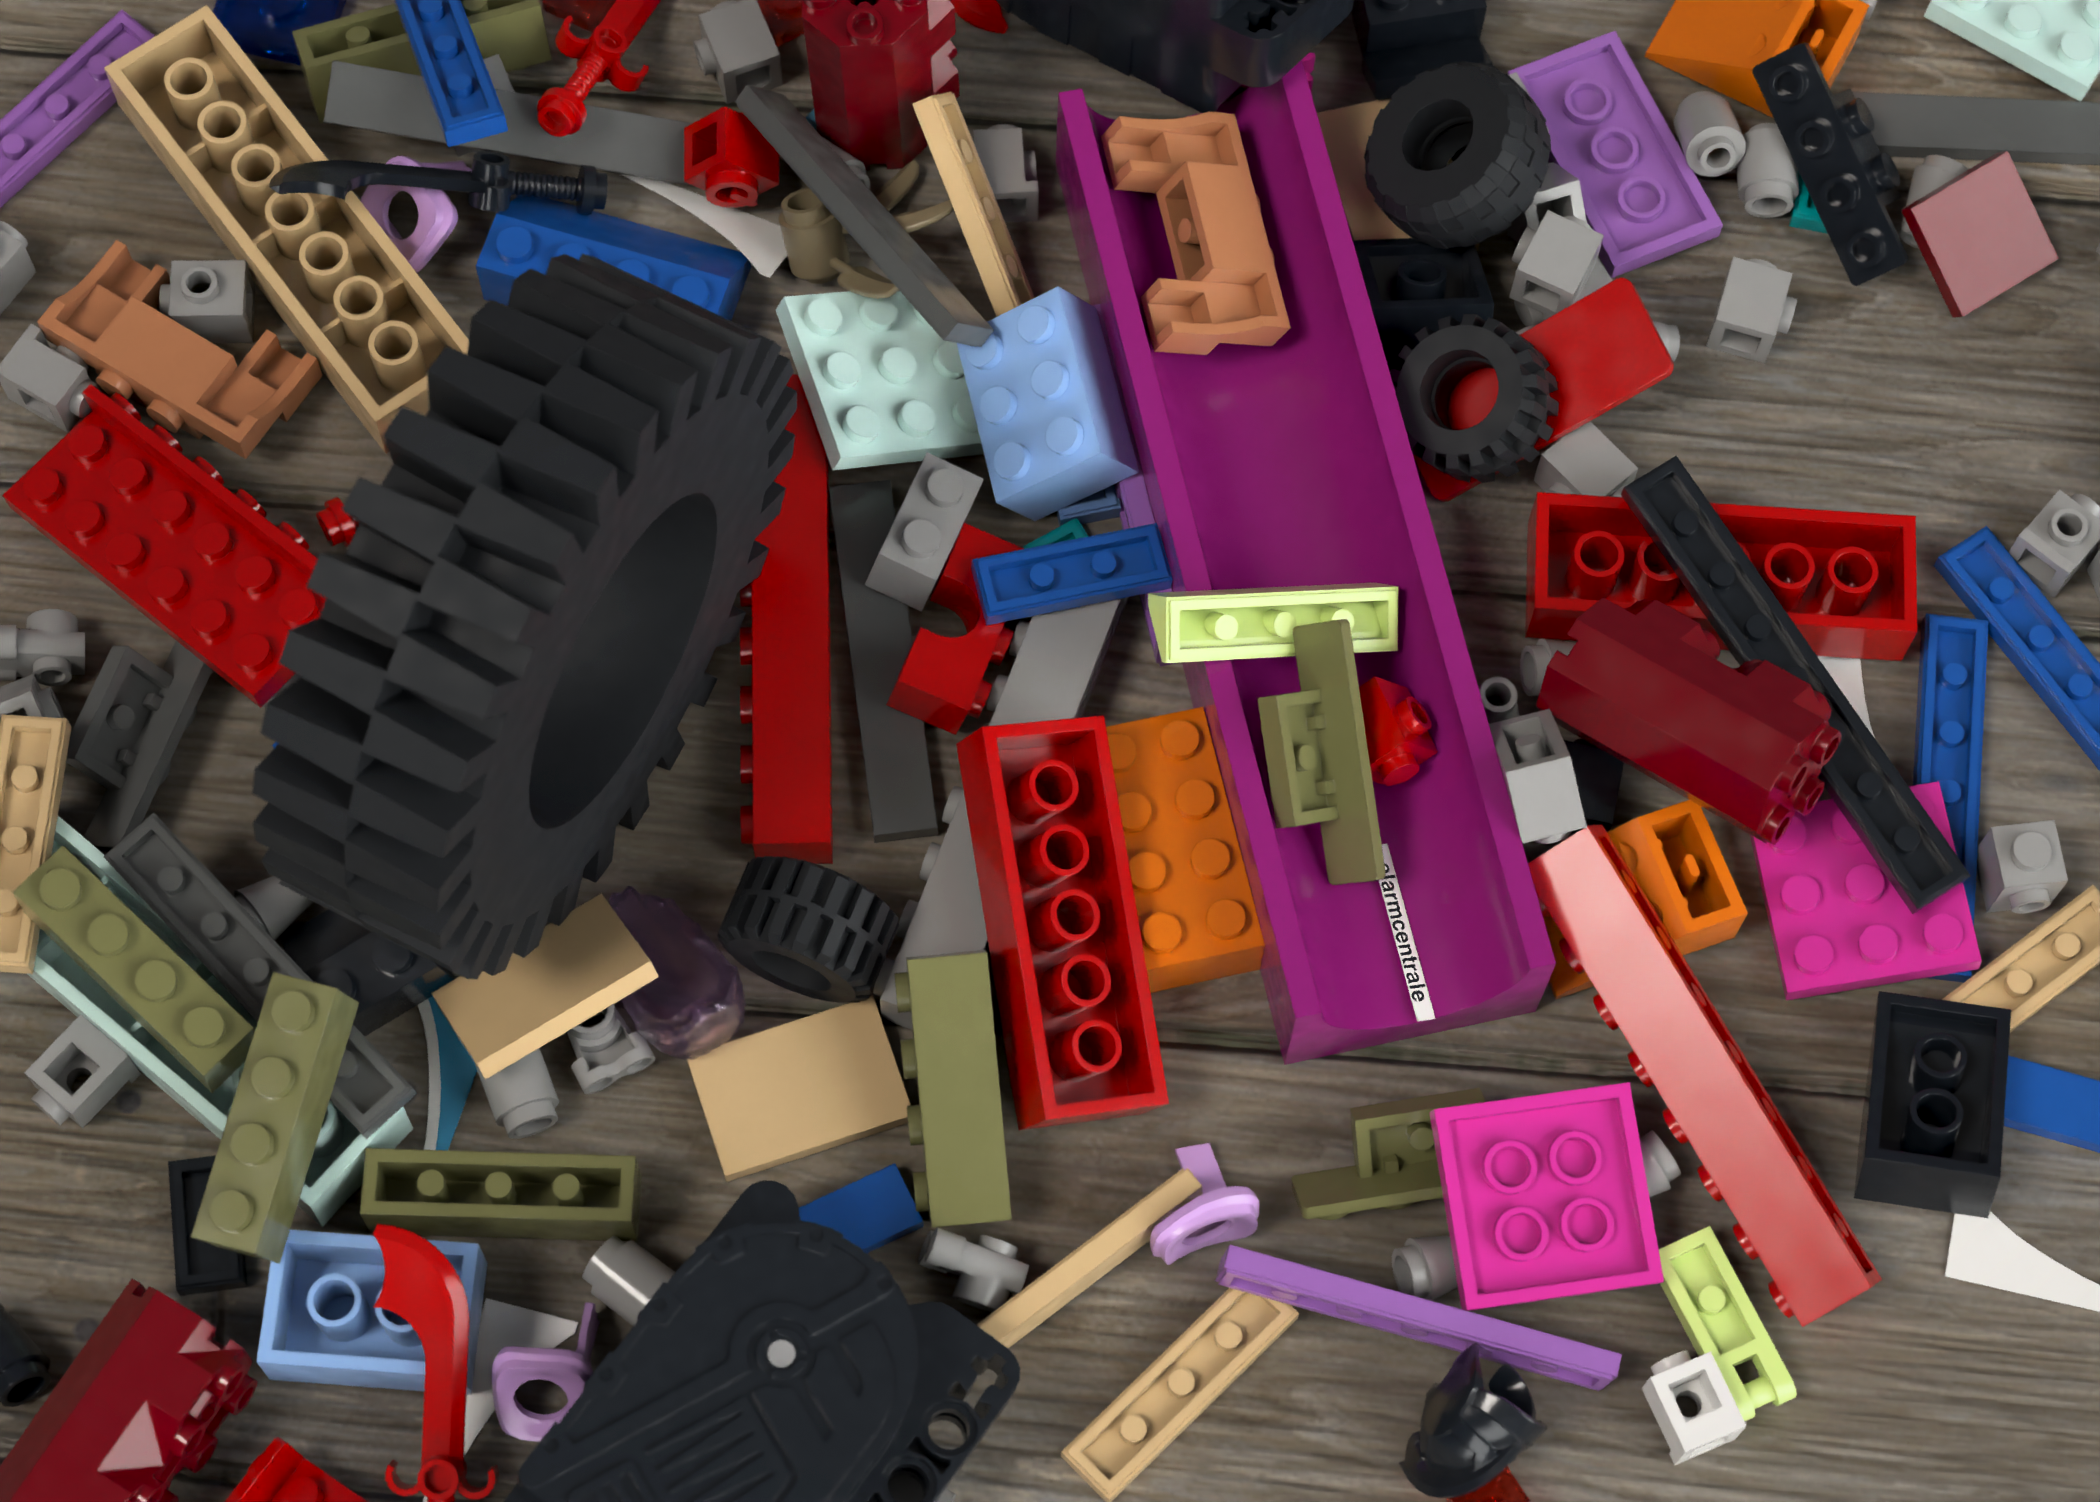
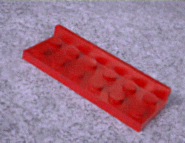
M90 384L81 393L92 411L2 495L14 512L261 708L296 674L294 671L278 663L289 630L319 618L325 604V597L306 587L318 558L308 551L310 549L308 543L288 523L282 521L276 527L265 518L267 514L263 507L248 492L240 488L233 494L224 487L223 484L225 482L222 476L205 459L197 456L191 461L181 454L183 452L181 445L166 429L158 424L149 429L141 423L142 418L140 414L123 396L115 392L109 398Z

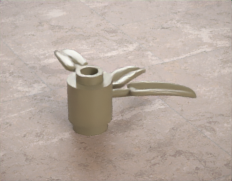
M917 161L909 162L873 193L887 211H890L912 188L919 176ZM810 188L795 191L783 199L779 224L791 272L794 276L805 279L813 284L827 283L838 277L837 283L839 286L868 298H889L899 291L890 279L866 267H853L849 265L850 253L845 234L849 233ZM947 200L934 206L892 216L909 233L938 222L950 215L954 209L951 201Z

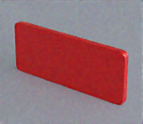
M1617 278L1520 334L1521 337L1534 345L1533 348L1544 355L1550 364L1545 370L1556 377L1558 390L1549 393L1551 398L1559 402L1558 416H1548L1546 424L1554 429L1548 442L1539 438L1533 447L1539 451L1664 380L1673 372V360L1634 284L1628 279ZM1484 368L1471 372L1455 386L1448 403V418L1453 430L1473 427L1484 420L1491 412L1498 395V378L1494 368ZM1413 454L1432 496L1439 501L1448 502L1481 483L1471 477L1470 482L1455 479Z

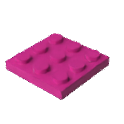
M1939 781L1908 786L1956 854ZM1833 799L1818 801L1812 811L1806 816L1796 811L1787 831L1775 845L1769 842L1764 843L1750 835L1786 1001L1980 968L1982 959L1964 884L1961 883L1912 914Z
M1630 1082L1438 1108L1429 1112L1462 1310L1473 1311L1664 1282Z

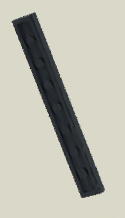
M1677 456L1671 458L1625 486L1621 496L1738 664L1741 666L1744 662L1753 659L1767 660L1811 684L1813 690L1820 692L1826 697L1831 707V717L1828 722L1831 727L1841 732L1842 738L1834 755L1822 766L1818 779L1824 781V788L1911 913H1916L1965 882L1971 876L1679 458Z

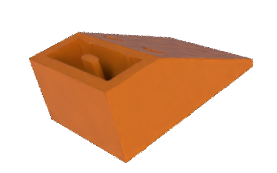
M1675 0L1647 49L1645 57L1773 118L1753 75L1752 70L1754 66L1800 43L1806 42L1810 45L1829 88H1831L1856 42L1870 5L1860 0Z
M1687 800L1639 816L1607 832L1683 956L1735 938L1748 912L1701 806L1691 800ZM1552 916L1543 917L1556 961L1548 981L1555 999L1594 987L1585 971L1578 974L1565 959L1559 947V940L1564 938Z

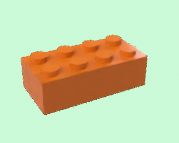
M1198 707L1107 726L1106 730L1150 992L1260 970L1265 943L1204 708Z

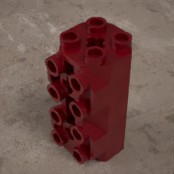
M802 0V19L817 132L834 145L863 162L866 170H870L869 164H886L887 169L904 168L928 146L912 104L929 96L952 92L956 99L960 96L959 73L952 63L958 52L950 40L956 34L955 7L950 0Z
M1603 597L1575 620L1567 635L1578 641L1568 656L1558 650L1555 652L1547 665L1536 707L1540 711L1550 708L1557 725L1764 843L1769 842L1772 845L1778 843L1787 831L1796 811L1804 816L1812 811L1821 797L1825 786L1824 781L1817 777L1821 772L1822 766L1834 755L1841 741L1842 734L1830 726L1828 720L1831 717V707L1826 697L1820 692L1813 690L1811 684L1767 660L1753 659L1744 662L1740 667L1730 668L1717 660L1720 655V646L1712 633L1702 629L1698 622L1656 599H1643L1635 602L1628 608H1622Z
M131 1279L0 1465V1502H178L179 1497L168 1490L173 1476L184 1467L193 1473L199 1472L212 1457L218 1445V1438L214 1435L229 1413L234 1416L238 1415L254 1395L258 1381L248 1375L253 1360L244 1348L232 1339L225 1346L215 1341L213 1337L215 1336L214 1331L217 1328L159 1290L150 1286L145 1289L140 1282Z

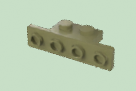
M1347 619L1296 626L1293 629V639L1301 692L1257 698L1276 829L1320 822L1328 880L1332 885L1384 879L1386 872L1350 623Z
M1480 1088L1350 1108L1355 1165L1292 1176V1191L1304 1219L1335 1220L1351 1212L1376 1208L1403 1209L1414 1202L1443 1198L1429 1112L1438 1108L1486 1102Z

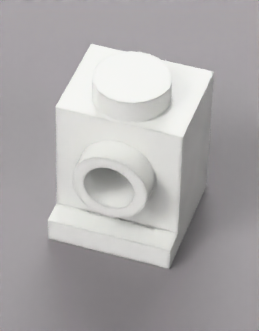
M1681 1351L1651 1366L1654 1376L1649 1377L1642 1387V1391L1670 1447L1669 1455L1674 1465L1735 1440L1747 1426L1711 1351L1692 1360L1688 1351ZM1686 1396L1693 1399L1698 1408L1697 1415L1694 1417L1683 1416L1675 1401L1676 1398Z

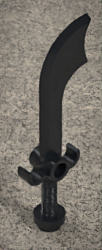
M477 151L473 156L472 171L349 160H324L298 164L279 171L271 179L270 188L278 194L314 193L344 200L349 191L367 185H396L469 192L468 203L472 207L492 212L509 209L511 195L519 196L521 194L523 197L526 195L531 197L533 195L535 198L539 196L540 198L546 197L547 199L551 197L552 199L558 198L559 200L562 198L564 200H576L577 213L591 215L593 209L604 210L608 179L606 173L596 172L595 166L581 165L577 179L574 176L571 178L565 176L564 178L562 175L558 177L551 174L546 176L545 174H528L527 172L521 173L519 171L515 173L514 171H509L510 158L506 155L492 151Z

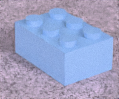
M1057 286L987 321L994 331L982 347L957 343L997 504L1033 521H1037L1139 473L1096 307Z
M290 1229L280 1264L270 1263L256 1361L269 1380L424 1391L425 1353L418 1334L401 1316L386 1309L373 1307L380 1296L385 1277L383 1253L374 1236ZM427 1240L440 1250L453 1265L466 1293L469 1307L466 1395H471L488 1263L479 1243Z

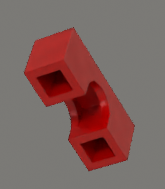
M963 524L948 555L930 601L955 612L963 621L967 634L960 637H944L920 627L887 701V706L954 735L959 731L967 715L976 719L979 718L993 685L982 680L988 663L1000 666L1014 631L1005 628V622L986 625L971 570L972 559L1022 550L1024 548L969 524Z

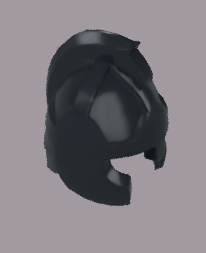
M1476 1343L1464 1350L1455 1359L1442 1382L1434 1383L1426 1393L1420 1432H1414L1410 1436L1405 1460L1399 1463L1411 1484L1429 1497L1440 1499L1459 1497L1481 1488L1500 1474L1510 1463L1515 1461L1516 1455L1533 1446L1534 1442L1548 1427L1542 1421L1535 1420L1536 1409L1530 1391L1521 1376L1510 1364H1503L1489 1381L1490 1391L1484 1390L1479 1359L1481 1347Z

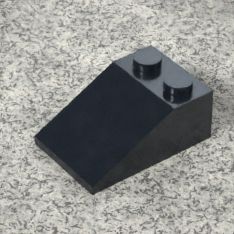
M1883 991L1878 992L1859 1138L1854 1199L1988 1218L2001 1177L2011 1022L2010 1009Z

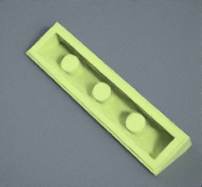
M1354 583L1148 593V608L1161 661L1164 663L1296 656L1293 639L1294 627L1347 619L1350 623L1354 653L1398 651V586L1381 583Z

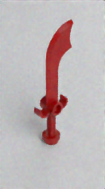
M616 0L601 23L587 39L574 36L569 29L574 19L571 15L565 18L555 37V43L564 55L578 59L577 69L564 88L553 87L546 90L537 103L538 122L547 133L556 137H564L576 133L581 128L587 118V111L583 101L596 83L609 80L614 87L625 92H632L639 88L649 70V66L643 65L639 72H631L623 67L621 57L661 0Z
M377 1224L373 1236L379 1243L383 1253L385 1277L382 1291L373 1307L389 1310L405 1319L418 1334L425 1353L422 1454L417 1483L406 1484L399 1479L397 1475L398 1462L392 1460L386 1468V1483L390 1490L400 1496H411L421 1491L427 1497L428 1502H455L456 1490L468 1499H481L487 1496L496 1486L499 1479V1468L496 1464L488 1470V1484L486 1486L474 1487L466 1480L467 1464L464 1459L469 1347V1307L463 1284L453 1265L429 1241L400 1227Z

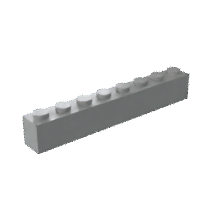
M1129 597L1032 616L1030 622L1020 619L1009 648V655L1016 657L1008 677L998 674L988 699L987 710L994 712L989 726L1081 718ZM958 786L952 788L943 812L942 822L950 825L942 845L932 842L922 863L919 878L927 881L921 898L919 902L909 899L901 915L896 936L904 938L897 958L896 960L885 958L873 990L874 995L881 997V1019L911 1030V1012L898 1013L894 973L907 972L906 957L985 950L988 958L990 955L964 790Z

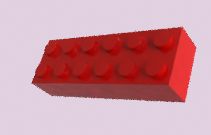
M1537 492L1527 528L1526 638L1578 641L1567 635L1568 631L1580 615L1603 597L1622 608H1628L1635 602L1643 599H1656L1698 622L1702 629L1709 631L1715 636L1720 650H1728L1623 497ZM1710 503L1817 656L1902 661L1917 634L1916 516Z
M1104 715L983 726L958 742L956 746L1018 1131L1141 1115L1169 1104Z

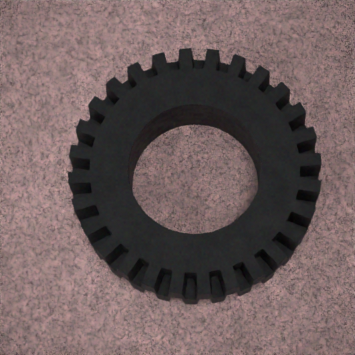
M583 253L579 260L567 254L551 258L546 274L530 268L514 279L507 306L490 299L472 317L467 354L446 346L427 370L429 411L424 416L402 406L384 433L383 438L393 465L382 484L378 485L358 477L342 507L345 513L359 523L357 531L345 554L320 553L306 585L307 588L326 598L320 617L289 630L279 659V664L301 675V677L268 702L260 733L279 744L263 759L254 771L253 794L268 803L253 821L255 841L269 848L261 861L269 874L281 879L280 885L467 979L478 980L481 971L494 976L506 970L512 953L524 958L539 946L547 921L560 926L570 912L575 909L582 877L596 883L611 864L616 826L619 824L634 831L650 806L647 779L656 765L669 771L673 767L685 745L677 727L690 702L702 707L705 706L718 679L705 672L717 646L735 641L746 615L745 611L737 608L733 603L737 592L761 575L769 548L754 539L780 514L786 488L774 482V480L792 458L795 434L784 429L797 410V391L786 386L794 371L790 359L779 354L782 348L780 345L686 299Z

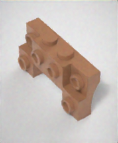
M1209 111L1176 119H1145L1119 116L1101 136L1114 190L1156 193L1177 279L1158 278L1141 296L1154 352L1208 355L1219 343L1273 346L1291 327L1274 266V254L1269 246L1260 212V200L1255 193L1235 114Z
M116 240L89 274L66 294L56 298L37 321L46 340L56 346H64L73 351L86 364L96 370L98 375L96 382L107 394L112 396L116 392L127 401L131 398L147 408V414L166 430L176 433L181 428L199 440L205 434L247 459L277 418L287 422L323 376L317 358L309 353H306L302 359L281 348L277 335L266 329L237 367L232 354L156 310L159 305L161 285L170 284L167 270L158 264L152 270H149L134 261L127 246Z

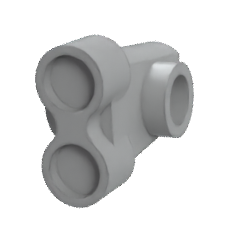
M43 609L28 616L26 629L16 628V625H0V681H16V677H26L34 674L39 684L59 686L68 683L72 675H85V632H78L77 617L65 610Z
M614 1004L596 1014L603 1018V1021L598 1025L582 1027L579 1024L567 1031L577 1057L571 1068L584 1094L599 1092L610 1086L617 1079L645 1069L655 1060V1056L641 1031L631 1032Z
M938 1227L935 1231L930 1230L928 1232L918 1259V1265L945 1274L949 1272L959 1276L953 1298L992 1313L1008 1301L1010 1294L1016 1295L1021 1291L1029 1269L1028 1264L1015 1260L1018 1247L990 1236L980 1235L978 1244L975 1245L967 1242L963 1236Z

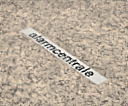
M1382 844L1386 875L1384 879L1379 880L1415 1016L1417 1022L1435 1019L1390 851L1388 844Z

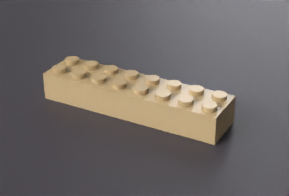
M205 5L104 67L116 101L237 260H246L254 283L306 351L317 358L320 369L385 454H387L389 451L383 435L400 408L403 406L424 416L429 411L427 378L429 367L446 346L467 354L469 339L352 190L346 194L344 200L314 193L278 194L270 188L271 179L279 171L298 164L328 159L215 14Z

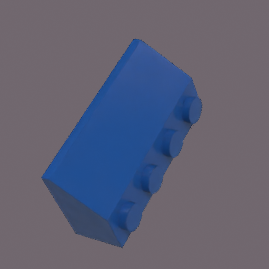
M520 194L510 202L509 209L496 213L476 263V270L484 300L489 301L491 299L507 306L515 278L530 268L546 274L551 258L567 254L579 260L583 253L600 259L731 321L752 263L742 252L596 211H593L591 215L578 214L577 208L574 205L547 199L546 197L540 198L538 196L535 198L533 195L531 197L527 195L523 197Z

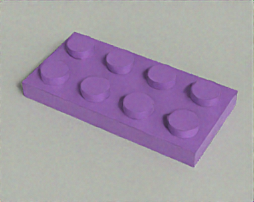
M1616 31L1508 71V75L1515 72L1518 73L1530 97L1539 107L1547 121L1545 123L1549 129L1548 133L1551 135V151L1548 163H1556L1580 181L1586 221L1594 231L1604 235L1598 255L1611 278L1720 235L1723 224L1695 173L1689 167L1680 146Z

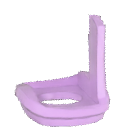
M397 156L391 158L386 163L472 171L466 167L463 161L423 163L408 156ZM368 185L361 197L362 204L416 273L422 270L436 254L458 222L456 207L445 191L441 189L396 185ZM401 191L407 192L413 197L418 209L417 226L413 234L405 239H402L388 218L391 200Z
M1210 1143L1175 1149L1181 1169L1186 1170L1188 1168L1202 1185V1195L1176 1210L1153 1228L1150 1237L1153 1256L1161 1257L1167 1265L1206 1246L1238 1240L1252 1235L1257 1230V1218L1259 1217V1200L1250 1188L1243 1186L1226 1187Z
M585 1302L576 1352L565 1349L516 1346L503 1347L499 1351L492 1364L491 1380L495 1411L504 1433L520 1440L540 1442L555 1421L559 1423L582 1394L584 1384L593 1374L590 1361L599 1325L598 1314L595 1311L596 1305L594 1303ZM529 1380H548L559 1385L566 1392L568 1403L558 1412L544 1415L537 1414L523 1408L517 1401L515 1391L521 1384Z

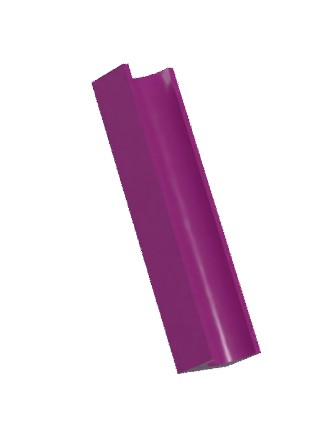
M1302 60L1273 85L1249 87L1241 94L1219 105L1215 111L1235 114L1255 193L1260 200V212L1268 243L1274 254V266L1291 328L1273 346L1219 343L1208 355L1154 352L1141 296L1158 278L1177 279L1156 193L1114 190L1101 136L1115 120L1100 115L1090 108L1085 101L1082 88L1058 93L1055 165L1091 305L1100 304L1154 520L1158 525L1173 578L1172 591L1381 583L1398 586V651L1354 653L1359 687L1374 676L1407 687L1411 696L1417 699L1425 708L1432 723V727L1428 732L1438 753L1421 763L1418 773L1411 779L1389 786L1373 782L1381 844H1388L1435 1019L1417 1022L1379 880L1338 885L1330 884L1320 822L1276 829L1257 698L1301 692L1296 656L1182 662L1193 708H1204L1263 935L1265 948L1260 971L1284 1065L1536 1012L1556 965Z

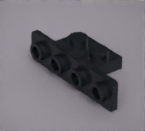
M1806 42L1800 43L1754 66L1752 70L1753 75L1851 284L1859 286L1907 263L1908 255L1885 208L1886 205L1901 198L1897 186L1900 185L1899 173L1890 156L1886 153L1881 154L1871 133L1875 128L1874 120L1865 102L1861 98L1855 99L1851 89L1832 95L1810 45Z

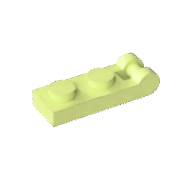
M1711 1226L1659 1249L1664 1282L1660 1283L1697 1355L1701 1356L1711 1351L1744 1421L1755 1417L1754 1409L1769 1402L1779 1406L1796 1398L1797 1393L1794 1382ZM1752 1359L1759 1377L1743 1384L1734 1367Z

